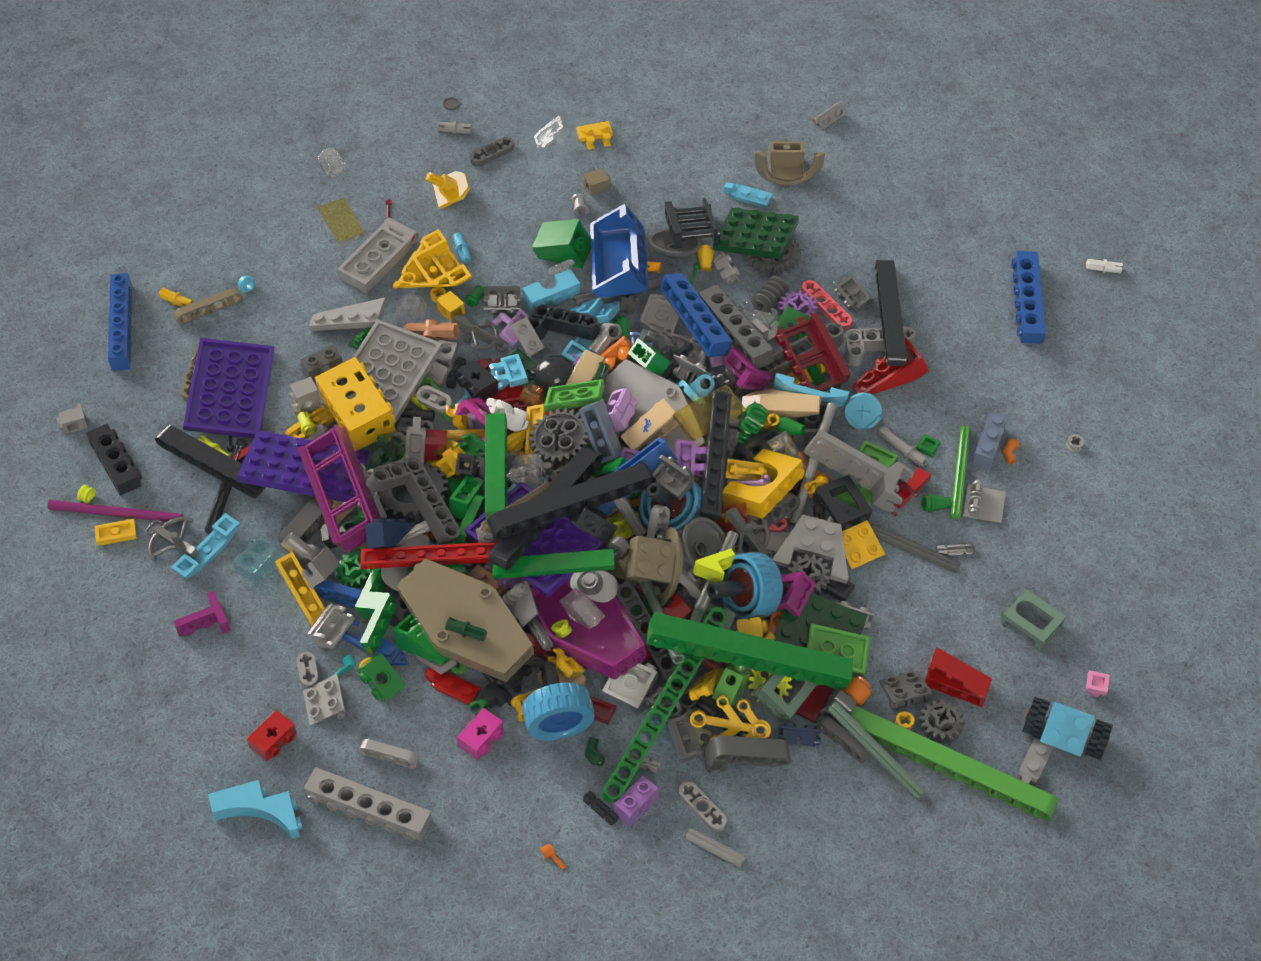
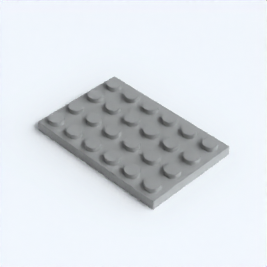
M377 319L352 358L356 357L359 363L363 362L367 369L366 374L373 377L376 389L380 388L385 397L384 401L391 404L394 411L392 414L397 422L443 346L438 341Z

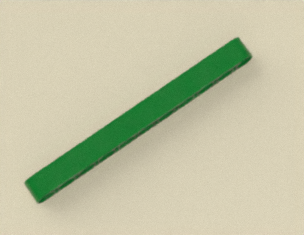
M713 608L702 623L722 628L727 620V613L722 608ZM712 615L719 617L720 623L714 622ZM688 653L683 654L685 657L684 661L675 667L604 785L601 795L606 802L614 803L623 795L704 657H696ZM681 666H687L690 669V673H684ZM672 682H675L679 685V691H676L672 688ZM661 700H667L670 704V707H663L661 704ZM650 717H656L659 720V725L652 724ZM640 734L647 735L649 738V742H642L640 739ZM629 752H636L638 760H632ZM619 769H624L628 773V778H622L619 775ZM608 787L615 788L617 796H611L608 793Z

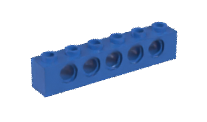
M1017 251L1015 258H1012L1011 267L1015 269L1012 280L1016 282V285H1014V295H1017L1015 309H1018L1016 323L1020 325L1017 328V336L1021 337V343L1043 344L1046 331L1038 252Z
M129 273L110 274L108 361L112 371L128 370L131 364L132 284Z
M683 273L664 275L660 290L708 357L727 356L732 345L731 338Z

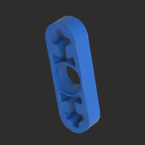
M324 580L314 587L319 597L355 608L362 592L361 590Z

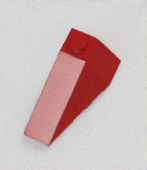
M904 337L906 366H886L885 356L882 359L878 358L875 362L876 365L871 370L866 371L852 387L857 394L869 393L873 395L912 382L929 372L923 356Z

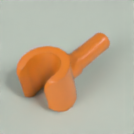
M547 844L541 847L540 853L544 855V859L551 857L562 870L567 867L557 857L552 845Z

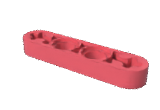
M813 280L803 282V294L808 292V297H814L813 301H817V298H824L826 300L825 302L817 301V308L832 323H840L843 326V330L851 328V316L823 288ZM835 309L837 312L832 314L828 310Z

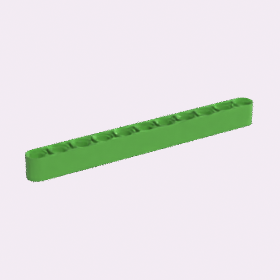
M855 706L849 713L880 746L882 744L888 747V750L899 755L902 753L908 756L907 758L912 761L926 764V767L936 772L941 771L947 777L956 781L961 780L971 788L985 791V794L996 799L1000 798L1005 801L1004 803L1015 808L1020 807L1028 814L1042 817L1046 822L1051 820L1058 805V799L1055 796L860 707Z

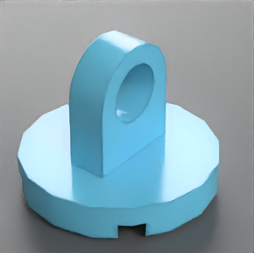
M700 375L690 385L683 379L678 383L680 388L684 386V392L696 405H702L700 407L702 411L708 407L702 399L714 388V379L710 375ZM703 378L710 380L711 384L707 389L700 387V381Z
M858 393L850 397L844 409L846 420L857 429H870L881 420L882 416L880 401L869 393Z

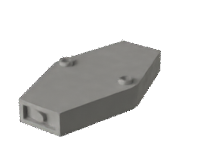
M627 359L607 376V384L603 391V395H606V403L613 391L627 388L631 396L638 402L634 409L635 414L628 422L629 427L634 425L642 415L650 411L657 402L664 398L683 420L663 438L672 452L675 454L677 440L695 441L696 447H707V438L687 395L677 384Z

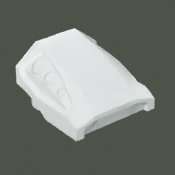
M487 399L486 404L491 414L506 413L508 429L516 432L527 428L529 424L527 412L515 407L512 408L510 404L501 400Z

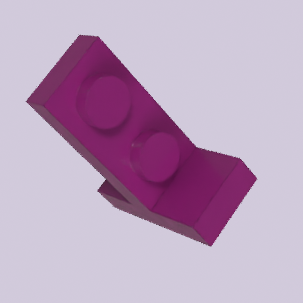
M732 347L723 360V363L739 378L736 384L740 388L764 390L772 378L769 372L759 371L737 348Z
M214 591L207 593L210 607L173 621L178 636L191 635L195 630L202 627L209 628L215 622H218L223 634L230 631L228 621Z

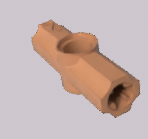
M426 320L425 323H407L403 328L435 341L457 340L460 336L457 323H440L436 320Z

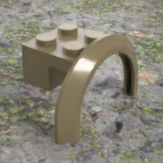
M769 141V170L766 167V152H756L755 167L760 176L771 183L797 185L812 179L820 172L824 163L825 152H814L812 166L807 172H804L805 151L803 141Z
M672 527L665 529L664 541L643 536H636L630 539L625 579L639 582L650 580L668 584L665 591L657 596L661 607L674 594L681 576L683 545L677 530Z

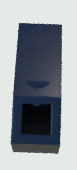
M374 519L373 523L365 524L367 548L396 546L415 526V522H407V519Z

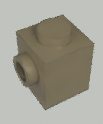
M603 168L583 174L584 187L590 196L609 191L611 179L609 174L604 172Z

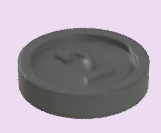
M447 97L443 100V107L448 110L456 109L459 106V100L455 97Z

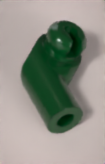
M590 737L585 757L591 764H596V766L600 767L604 764L605 758L597 751L599 740Z

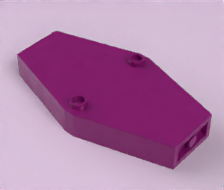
M570 579L548 598L530 585L538 611L536 617L553 642V649H562L567 657H572L577 663L614 680L626 674L628 670L646 659L645 644L616 596L604 603L582 597L572 590ZM560 620H567L568 626L572 629L571 633L564 638L559 639L555 637V632L551 629L553 624Z

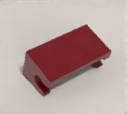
M426 429L424 461L428 462V460H440L443 458L442 455H436L434 452L436 450H446L447 430Z

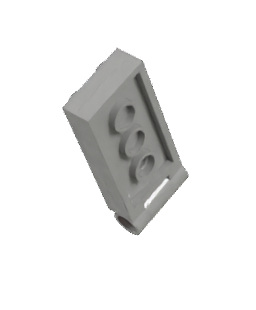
M388 217L337 269L338 279L367 294L412 249V245L418 241L419 232Z

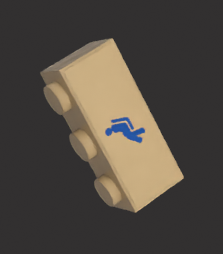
M663 398L650 411L642 415L634 425L627 428L620 437L630 449L642 451L645 446H648L657 438L663 439L683 420Z

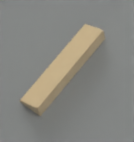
M584 350L566 385L592 381V378L596 375L599 362L604 363L605 358L591 351ZM579 407L567 409V411L569 413L573 409L576 414Z

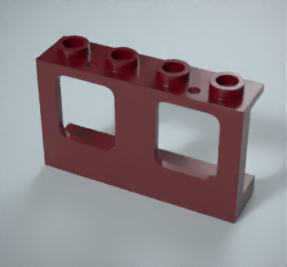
M818 312L811 314L809 320L785 330L778 327L775 340L784 350L783 355L786 361L790 362L792 373L795 377H798L800 386L824 392L831 389V387L833 388L849 381L851 373ZM805 332L814 349L796 356L787 338ZM822 363L830 380L812 387L803 369Z

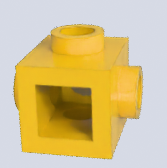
M460 446L454 450L451 447L442 453L443 458L435 463L440 468V471L446 474L447 479L455 474L458 453L465 454Z

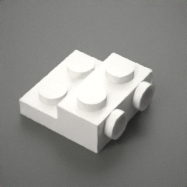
M646 663L645 666L637 664L616 680L609 677L602 691L640 710L648 692L651 693L659 673L656 671L657 668L649 663Z

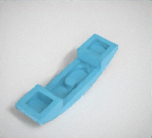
M776 373L774 387L780 391L820 396L821 402L834 403L837 407L845 406L848 400V391L831 387L830 393L796 385L794 384V377Z
M225 513L212 526L213 531L196 547L199 555L193 559L184 554L171 569L185 579L194 576L227 546L238 530L240 523Z

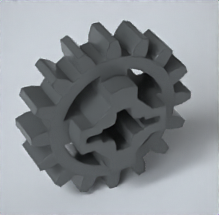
M805 554L804 559L798 556L797 562H791V567H788V574L803 571L807 576L809 575L816 583L812 593L816 591V593L821 594L820 588L827 589L826 583H830V570L828 569V563L823 564V558L816 560L814 554L811 558H808V555Z
M941 699L940 703L937 704L935 700H932L931 705L925 704V708L921 710L919 717L920 730H926L925 737L931 735L932 741H935L937 738L941 744L944 739L950 743L952 737L957 739L959 733L963 731L965 719H962L963 712H957L958 706L952 707L951 701L944 704L943 699Z

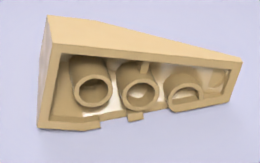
M773 389L754 391L743 397L741 413L743 415L749 404L756 402L767 409L768 415L775 413L774 416L777 414L779 418L816 415L820 413L821 397Z

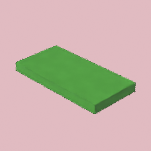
M866 440L858 450L888 468L895 464L899 457ZM854 482L869 505L872 500L871 489L863 488ZM848 491L834 497L859 509Z

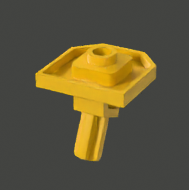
M455 171L449 175L443 174L439 176L428 172L425 178L426 181L434 185L440 209L463 200L470 190L467 176L464 173Z

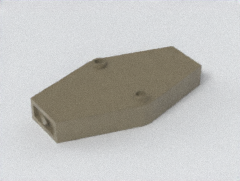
M424 559L421 563L416 564L412 572L400 580L397 588L401 598L433 648L440 655L507 682L534 654L533 644L496 589L490 584L428 559ZM452 617L462 622L468 621L473 626L485 629L487 631L485 640L480 641L468 636L464 638L461 634L446 630L445 626L448 618Z

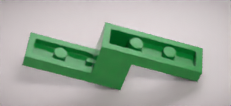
M381 568L372 569L355 605L362 619L370 620L360 643L367 654L375 655L380 646L385 631L388 629L391 618L398 606L390 593H383L386 584L381 577Z

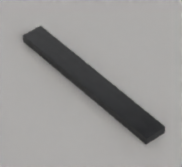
M713 390L700 516L719 520L722 509L732 394Z

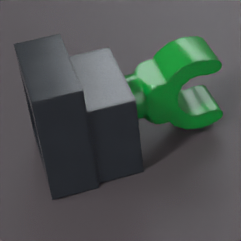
M492 681L480 690L482 700L473 701L469 706L470 710L476 707L480 708L476 711L477 715L483 708L486 709L487 706L491 709L495 705L499 707L506 703L505 694Z

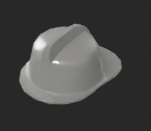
M603 570L573 573L570 579L571 588L576 594L596 602H608L617 594V580L612 574Z

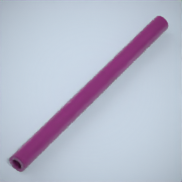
M49 500L47 505L50 510L153 521L161 520L163 522L183 517V514L57 500Z

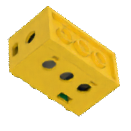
M356 357L315 377L321 399L340 427H346L355 452L396 431L394 425L396 419L392 414L394 411L391 404L384 401L385 397L381 389H376L373 377L366 374L367 369L363 362L359 363Z

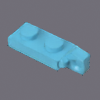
M728 182L724 186V193L730 194V197L734 198V200L767 209L772 198V193Z

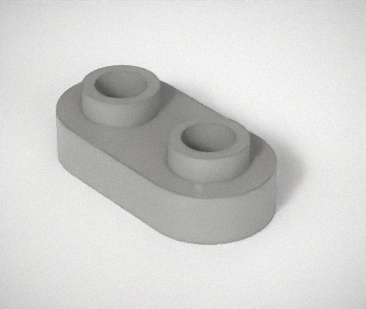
M422 386L417 391L418 402L436 412L446 413V405H449L450 408L452 407L450 396L431 386Z

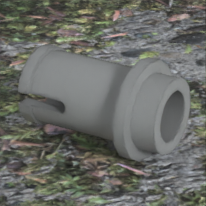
M320 423L316 425L315 433L310 435L307 440H315L329 431V429Z

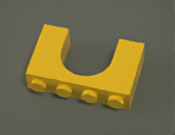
M763 448L754 457L755 463L764 464L767 475L774 481L767 485L756 487L731 481L723 489V506L729 509L736 507L739 512L763 519L792 490L793 486L803 478L804 469L801 459Z

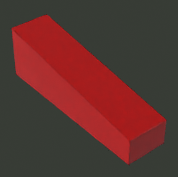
M917 467L913 477L907 483L917 493L930 480L931 474ZM906 486L899 493L902 503H894V506L901 509L913 497Z

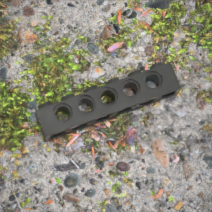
M716 284L698 293L731 338L732 345L757 369L773 362L774 349L772 345L765 341L762 333L757 332L754 324L746 319L744 312L739 311L735 302L728 298L725 290H721Z

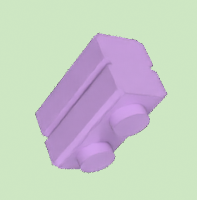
M627 388L613 391L606 404L615 432L625 431L629 427L628 422L630 418L635 414L634 409L638 402L631 396Z

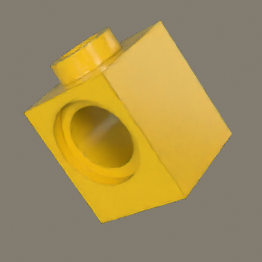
M451 291L441 295L436 300L437 311L449 321L455 315L462 316L465 314L464 302Z

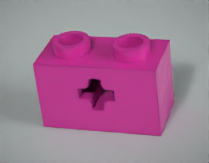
M483 708L458 735V747L477 760L481 755L485 756L489 752L494 740L498 741L503 736V721Z

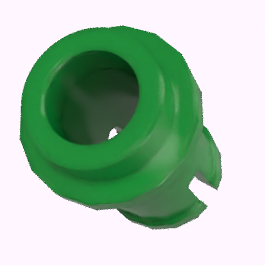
M477 285L471 294H467L465 302L468 306L474 307L478 305L479 300L484 295V287Z

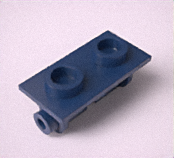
M784 723V726H779L783 733H779L778 739L786 740L788 744L797 745V737H801V745L815 747L820 745V737L816 736L817 733H821V730H817V726L805 725L804 728H798L795 723Z

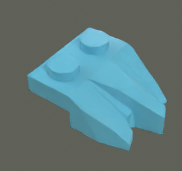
M597 298L580 303L581 306L575 307L570 311L595 316L598 319V323L602 325L610 323L612 318L617 315L620 310V301L603 304L602 299Z

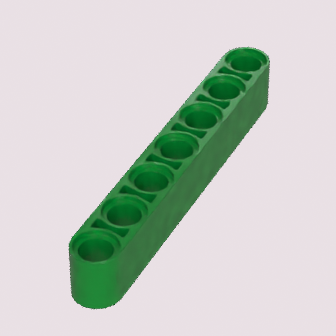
M505 412L486 414L485 518L487 520L493 513L508 507L507 417Z

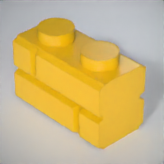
M761 617L737 621L738 632L758 637H764L769 632L768 620H764Z

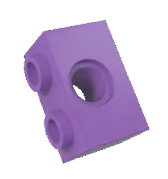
M642 776L614 803V812L621 821L631 827L658 800L659 788L645 776Z

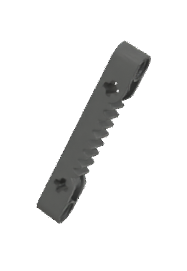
M833 322L825 327L836 347L839 348L844 343L843 326L840 323ZM808 335L790 344L796 356L814 349ZM783 349L773 354L772 363L758 369L759 371L769 372L772 375L770 382L773 381L776 373L785 375L787 370L789 372L792 371L790 362L786 361L783 355ZM734 374L732 381L736 383L739 378ZM738 386L734 394L738 397H744L758 390L744 389Z

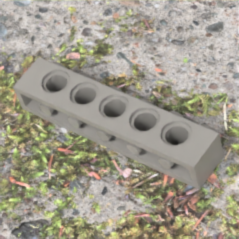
M317 767L314 768L304 786L305 796L311 803L318 804L320 802L332 811L341 810L345 812L350 818H362L368 825H380L392 834L398 832L403 834L404 838L409 841H415V839L422 841L432 821L431 811ZM327 790H333L331 793H324ZM346 797H352L351 800L344 801ZM364 805H371L369 808H363ZM384 812H391L387 816L382 815ZM404 819L410 820L408 823L401 822Z

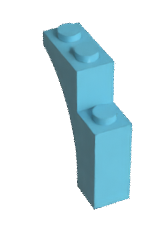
M259 780L208 794L215 821L236 816L259 817L277 824L288 833L291 839L300 837L299 830L303 828L300 816L295 817L294 811H297L298 808L295 798L290 799L289 791L268 797L265 787H261Z

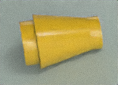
M702 245L697 251L702 272L705 270L707 272L711 271L715 252L709 245Z

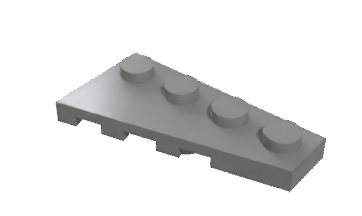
M384 297L313 314L309 328L311 331L373 327L377 319L381 320L387 301Z

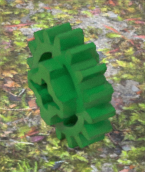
M358 547L355 548L354 552L350 551L347 556L343 554L342 557L344 559L339 561L340 567L336 568V571L339 572L336 575L340 580L339 582L342 585L358 589L359 585L364 588L365 582L372 572V569H361L362 549Z

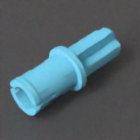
M457 232L452 237L456 245L455 251L459 254L461 261L467 264L471 261L468 251L469 245L465 242L463 233Z

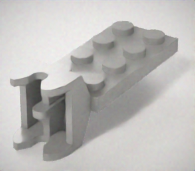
M821 429L803 452L810 458L821 462L843 476L850 475L851 479L861 487L868 490L871 489L873 504L888 512L895 511L894 505L888 501L895 504L902 503V498L895 493L900 489L898 485L905 481L900 475L908 478L913 477L912 470L902 463L896 462L888 468Z

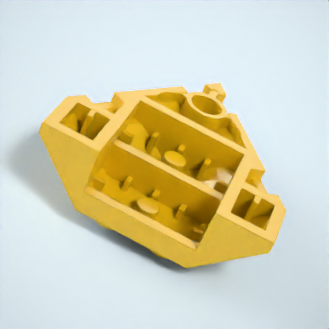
M437 229L422 238L420 241L421 245L410 257L401 272V277L398 281H395L393 288L458 286L471 279L472 275L464 264L461 265L449 249L447 240L440 230Z

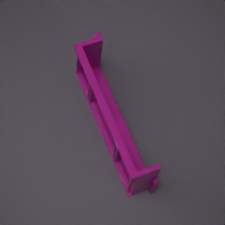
M335 424V427L307 445L297 448L332 542L343 548L345 553H349L366 542L365 524H371L374 519H381L372 493L367 487L365 475L347 429ZM336 442L339 451L315 465L312 457ZM342 457L356 496L332 510L318 472ZM360 503L366 520L341 535L335 517L355 504Z

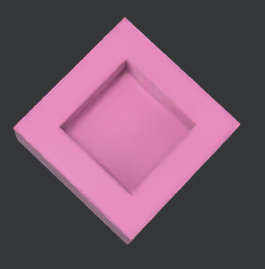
M1089 670L1085 692H1089L1090 696L1099 697V695L1106 696L1110 675Z

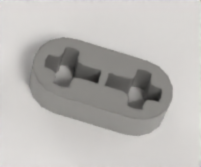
M311 652L300 653L297 657L300 682L304 688H309L319 683L315 657ZM305 658H308L309 660V667H305ZM306 673H310V674H311V677H312V681H311V682H308V681H307V674H306Z

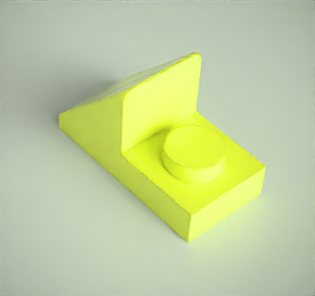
M731 548L696 560L692 572L694 575L712 582L723 581V570L732 566L735 553Z

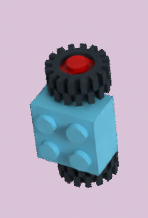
M1034 696L1032 705L1025 718L1026 721L1022 732L1038 737L1044 722L1046 726L1040 742L1081 757L1086 740H1089L1084 755L1098 760L1102 759L1113 728L1112 724L1097 719L1091 733L1090 729L1095 718L1094 715L1055 701L1049 717L1045 718L1050 702Z

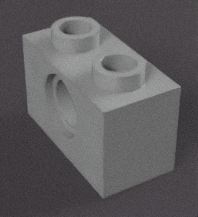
M311 377L290 385L291 393H289V398L292 402L291 408L294 415H298L301 412H308L310 414L321 407L318 389Z

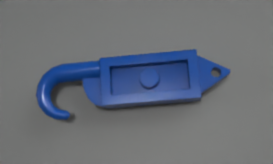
M354 620L351 625L359 626L360 623ZM347 631L344 633L342 638L345 641L366 652L360 643L365 631L359 633L356 637ZM382 638L375 655L382 653L391 666L408 665L402 653L403 650L398 649L397 645Z

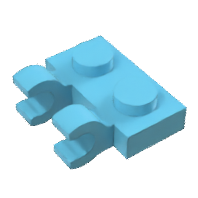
M518 354L500 358L501 362L489 365L491 375L499 382L498 390L504 389L508 384L510 387L528 383L527 375Z

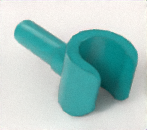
M346 655L342 659L344 666L334 675L338 674L340 676L347 670H351V665L353 668L356 667V662L352 655Z

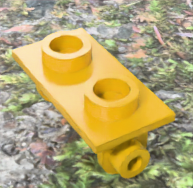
M727 459L725 478L759 481L764 475H767L764 464Z

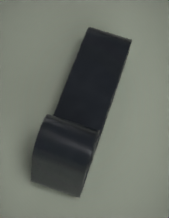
M548 305L537 306L528 318L540 340L545 337L548 330L588 340H595L600 333L598 319L595 316Z

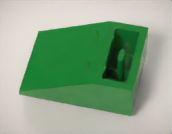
M412 613L392 629L398 649L442 666L449 660V658L440 655L433 648Z

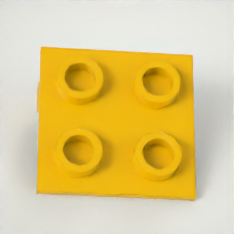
M868 520L842 531L845 557L851 570L885 555Z

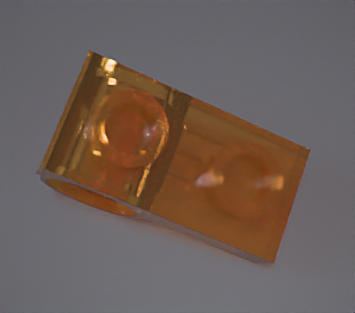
M535 384L533 386L525 385L520 395V401L528 406L541 405L545 402L547 394L541 387Z

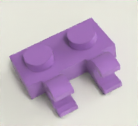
M677 440L675 456L678 459V466L681 468L683 466L687 467L693 473L691 475L693 478L694 474L704 478L705 464L695 463V457L698 460L705 461L707 447H696L695 441Z

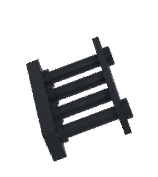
M702 198L703 207L676 209V207H673L672 201L665 202V218L675 249L682 248V242L685 239L711 237L713 244L718 245L717 238H720V228L716 227L712 216L711 204L707 203L706 198ZM693 230H704V231L684 232V231H693Z

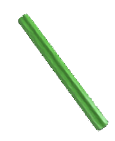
M962 425L960 429L950 513L952 519H960L962 512L971 432L969 425Z

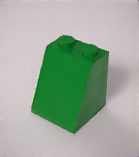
M580 219L543 222L532 248L538 259L583 269L591 250V239Z

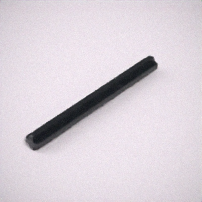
M237 439L231 458H233L238 453L236 461L240 463L243 458L238 459L241 450L247 447L245 439ZM223 481L204 528L207 534L213 531L212 526L221 518L232 486Z

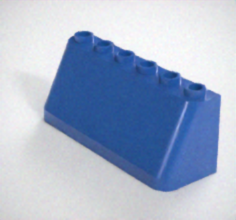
M624 204L590 223L592 291L600 298L638 294L649 289L645 229L640 220Z

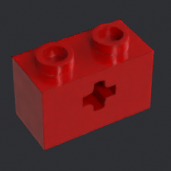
M275 710L247 737L249 748L266 761L271 757L275 758L280 753L282 746L294 740L297 733L295 724Z

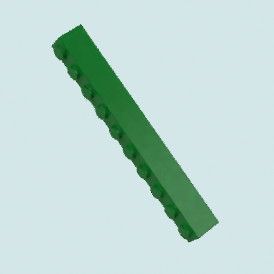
M654 612L649 621L646 644L653 645L656 648H666L678 653H688L696 657L713 659L717 662L731 663L738 667L744 666L756 671L773 673L777 676H787L795 680L812 682L816 685L830 686L837 690H845L852 681L853 659L656 612Z

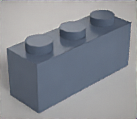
M604 400L588 404L579 409L593 449L603 454L601 463L619 457L622 453V448Z
M990 411L974 454L972 466L988 471L991 470L1007 425L1008 416Z

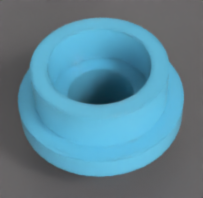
M242 276L238 281L239 289L243 293L253 290L256 284L252 276Z

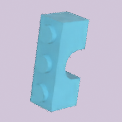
M571 269L554 275V288L546 289L539 282L522 288L523 299L532 312L539 305H558L563 300L573 299L575 295L580 294V282Z

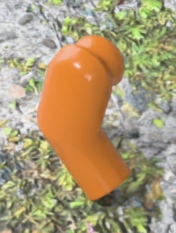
M1014 438L1007 440L1002 449L1007 464L1016 463L1013 451L1017 450V447L1019 448L1020 443Z

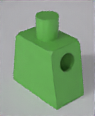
M734 664L727 666L712 698L717 700L720 695H726L731 706L738 703L742 699L751 672L744 666L738 667ZM721 698L719 700V702L723 704L727 703L726 699Z

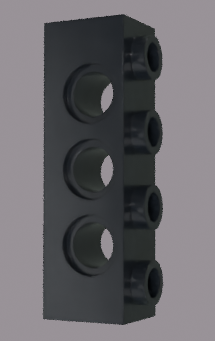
M105 424L87 432L90 445L119 495L121 496L141 487L140 479H142V476L138 469L133 468L134 462L131 456H126L125 453L127 451L122 442L118 443L119 437L115 429L111 430L109 425Z

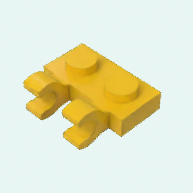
M609 121L576 127L580 142H586L588 150L594 149V140L601 138L604 147L611 146L610 139L613 136V131Z

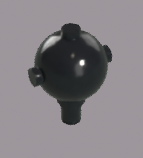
M552 355L541 360L537 366L532 365L529 376L534 377L537 390L547 397L549 387L566 385L575 365L566 357Z

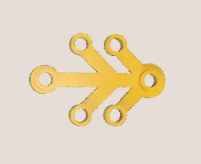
M720 695L716 703L719 708L723 709L729 719L708 716L702 710H695L690 716V723L696 728H701L705 724L728 728L719 735H713L710 741L717 736H734L740 731L749 732L744 737L768 738L771 733L769 723L765 720H758L750 708V702L744 698L738 701L737 708L740 712H744L750 723L740 720L729 704V698L726 695ZM721 698L726 699L727 703L725 705L719 703ZM745 702L747 708L742 709L740 703ZM699 714L703 717V719L701 721H697L695 719V716ZM762 726L764 732L759 733L757 727Z

